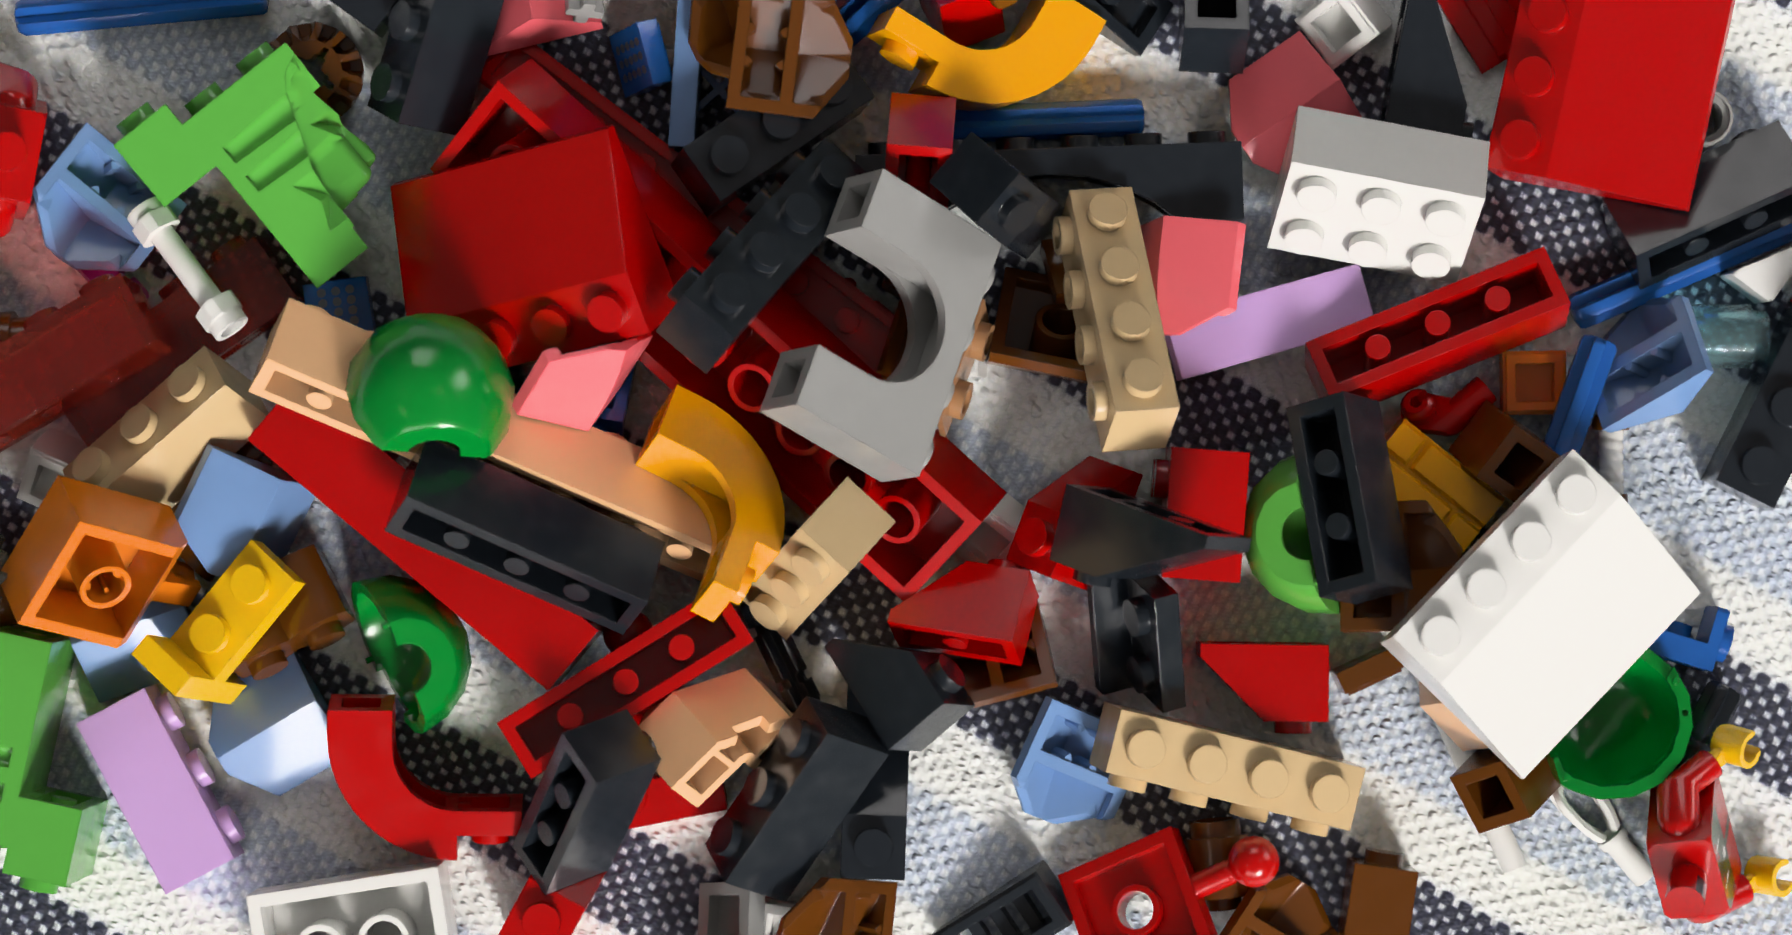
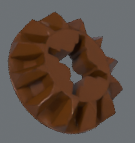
M315 21L289 26L285 32L269 43L275 51L286 42L299 60L303 58L311 63L318 56H322L326 49H328L329 51L324 56L326 61L323 63L321 70L328 76L327 80L333 83L335 87L330 90L323 85L313 93L341 117L354 105L363 86L364 66L357 47L342 31Z

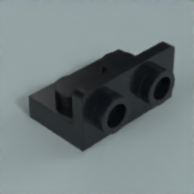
M1159 575L1143 579L1112 578L1110 587H1098L1087 584L1095 687L1103 695L1133 687L1137 693H1143L1162 713L1186 707L1178 592Z

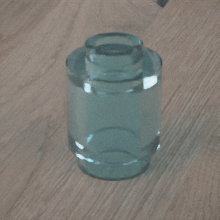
M1691 304L1712 368H1750L1753 362H1766L1770 350V321L1767 311H1753L1750 304Z

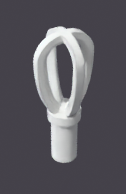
M1562 786L1550 796L1556 808L1581 832L1596 841L1604 853L1608 852L1636 887L1643 885L1653 877L1651 864L1628 838V831L1620 824L1616 811L1609 799L1599 800L1592 798L1603 815L1607 830L1603 832L1584 820L1567 802Z

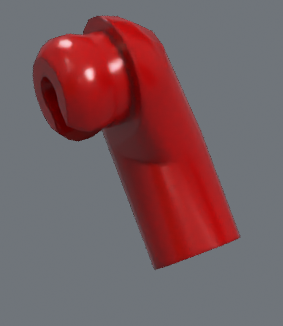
M1476 376L1452 397L1430 394L1425 389L1420 388L1410 390L1404 395L1400 403L1401 418L1407 419L1424 434L1452 437L1466 427L1485 400L1493 404L1497 399L1487 385Z

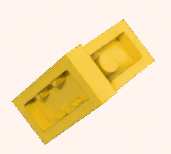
M251 539L171 638L147 634L131 654L174 696L231 704L247 686L234 673V670L306 583L263 542Z

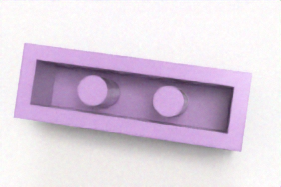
M157 685L145 687L76 723L165 894L245 853L239 841L245 838L243 827L237 815L228 804L220 807L209 786L216 781L214 772L199 748L190 750L179 729L186 725L184 715L170 692L167 691L161 695Z

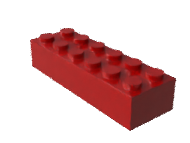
M279 404L273 407L248 437V441L547 691L561 683L602 634L605 627L384 531L403 473L410 463V459L389 450L383 451L370 442Z

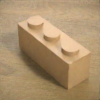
M204 345L185 363L178 366L168 378L137 405L130 408L120 420L95 442L82 450L62 471L65 477L169 505L173 508L181 501L207 444L209 443L236 453L248 442V437L269 412L260 396L248 392L252 381Z
M847 477L783 546L780 553L755 583L752 582L743 601L749 606L751 614L762 626L777 631L787 640L896 521Z

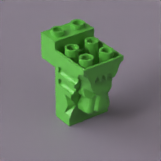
M265 41L235 65L243 76L225 91H222L218 84L214 82L187 103L185 108L192 117L185 123L178 119L167 104H164L155 111L146 102L116 126L124 137L113 146L164 207L217 166L317 289L368 249L367 245L352 228L354 224L345 215L343 210L357 197V193L370 180V167L375 161L376 155L366 143L343 126L337 112L313 93L320 85L286 42L274 51L270 44Z
M18 624L0 627V850L1 848H7L2 873L20 877L19 887L39 893L57 894L59 887H71V884L93 873L108 799L47 786L75 652L71 646L69 636Z

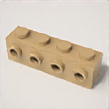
M1132 187L1069 190L1062 216L1054 217L1052 237L1056 254L1062 255L1065 269L1063 282L1064 299L1067 308L1072 310L1076 325L1075 352L1078 363L1084 365L1088 383L1086 391L1087 411L1090 420L1096 422L1101 451L1115 452L1166 448L1180 410V404Z
M1105 701L1089 764L1110 773L1107 784L1117 788L1145 794L1147 783L1171 788L1168 797L1170 800L1200 808H1206L1208 797L1231 802L1230 814L1264 823L1267 822L1269 812L1292 817L1289 828L1321 837H1327L1329 826L1347 831L1351 830L1366 768L1344 759Z

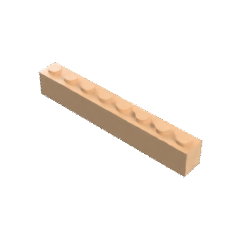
M289 298L270 332L248 392L372 443L354 420L346 393V384L351 360L374 331L362 329L336 318L318 306L306 305ZM512 407L509 429L506 436L492 455L487 458L477 459L504 471L514 472L524 480L560 496L575 499L585 507L621 523L634 525L642 532L664 541L665 544L659 564L699 581L702 580L712 548V538L708 522L700 507L685 491L671 482L635 465L642 447L628 442L626 438L619 434L605 432L593 426L589 431H584L517 415ZM436 440V441L441 442V443H443V444H449V445H452V446H455V447L459 448L458 446H456L455 444H453V443H451V442ZM422 443L413 446L408 452H391L412 460Z

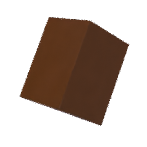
M1006 267L994 322L995 330L986 363L1088 384L1084 365H1080L1076 357V325L1073 311L1067 308L1066 303L1055 305L1046 274Z

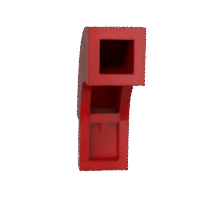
M331 694L327 708V742L331 768L345 800L357 816L376 834L408 852L424 857L457 861L459 836H471L472 842L483 845L503 844L509 841L510 836H517L523 822V794L444 792L428 786L408 769L399 753L396 741V694Z

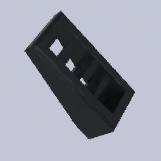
M1042 860L935 930L932 935H960L959 933L966 929H969L972 935H992L982 919L989 915L1002 935H1055L1070 926L1073 922V917L1060 882L1048 864ZM1028 891H1034L1049 915L1043 918L1028 895ZM1013 902L1029 926V929L1023 933L1005 908V905Z

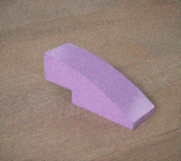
M1354 264L1240 296L1237 300V309L1233 313L1226 316L1217 315L1182 335L1165 336L1176 379L1180 381L1304 346L1307 341L1374 314L1359 265Z

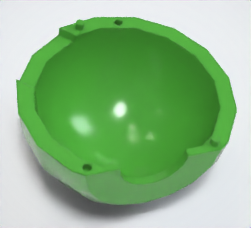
M1292 455L1282 459L1254 486L1246 504L1244 536L1252 538L1249 552H1245V556L1252 574L1272 596L1307 613L1339 614L1340 601L1319 597L1295 456Z

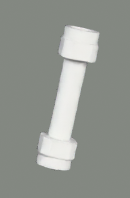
M152 197L136 206L127 217L128 222L134 228L132 232L144 248L153 245L156 247L200 307L195 317L205 331L211 333L216 341H223L241 330L248 322V317L242 310L243 305L232 290L221 293L175 231L180 220L169 205L164 207L156 197Z

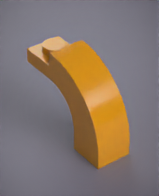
M1030 0L1016 28L1001 46L991 50H978L957 44L896 6L878 15L867 37L882 46L879 52L890 63L908 71H913L915 67L920 70L908 91L910 94L956 97V110L983 111L1001 108L1033 97L1062 81L1086 57L1106 20L1075 0Z
M676 385L655 414L635 465L678 486L702 510L710 528L712 548L707 567L690 611L714 622L729 602L739 605L743 601L752 582L755 583L780 553L785 529V509L774 470L754 438L740 423L720 407L680 385Z

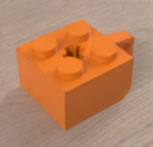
M58 475L0 571V584L18 624L113 648H118L127 642L152 601L189 607L201 589L199 580L195 579V571L187 563L177 560L188 541L171 506Z

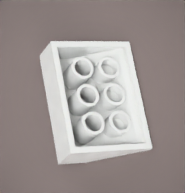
M1572 449L1556 458L1380 643L1520 779H1524L1701 592L1626 500Z

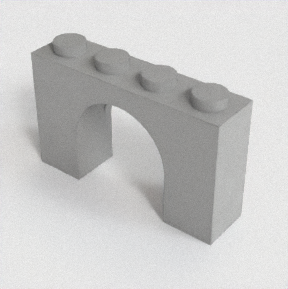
M882 168L845 179L825 236L878 268L890 279L897 289L904 304L908 328L907 342L902 359L894 372L883 381L867 374L819 344L781 352L760 412L880 482L919 477L922 469L927 465L934 449L933 437L942 411L953 397L955 389L953 380L963 352L973 340L975 334L974 321L982 298L994 281V264L1002 244Z

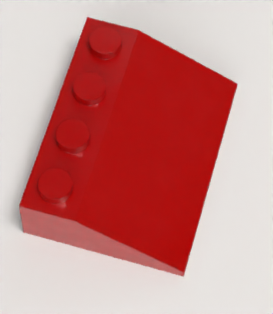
M1520 0L1489 140L1488 170L1505 180L1689 212L1736 0Z
M613 124L403 180L390 186L406 316L418 313H438L463 318L477 326L497 345L508 367L536 361L543 351L555 347L562 354L648 334L664 321L676 305L667 297L674 285Z

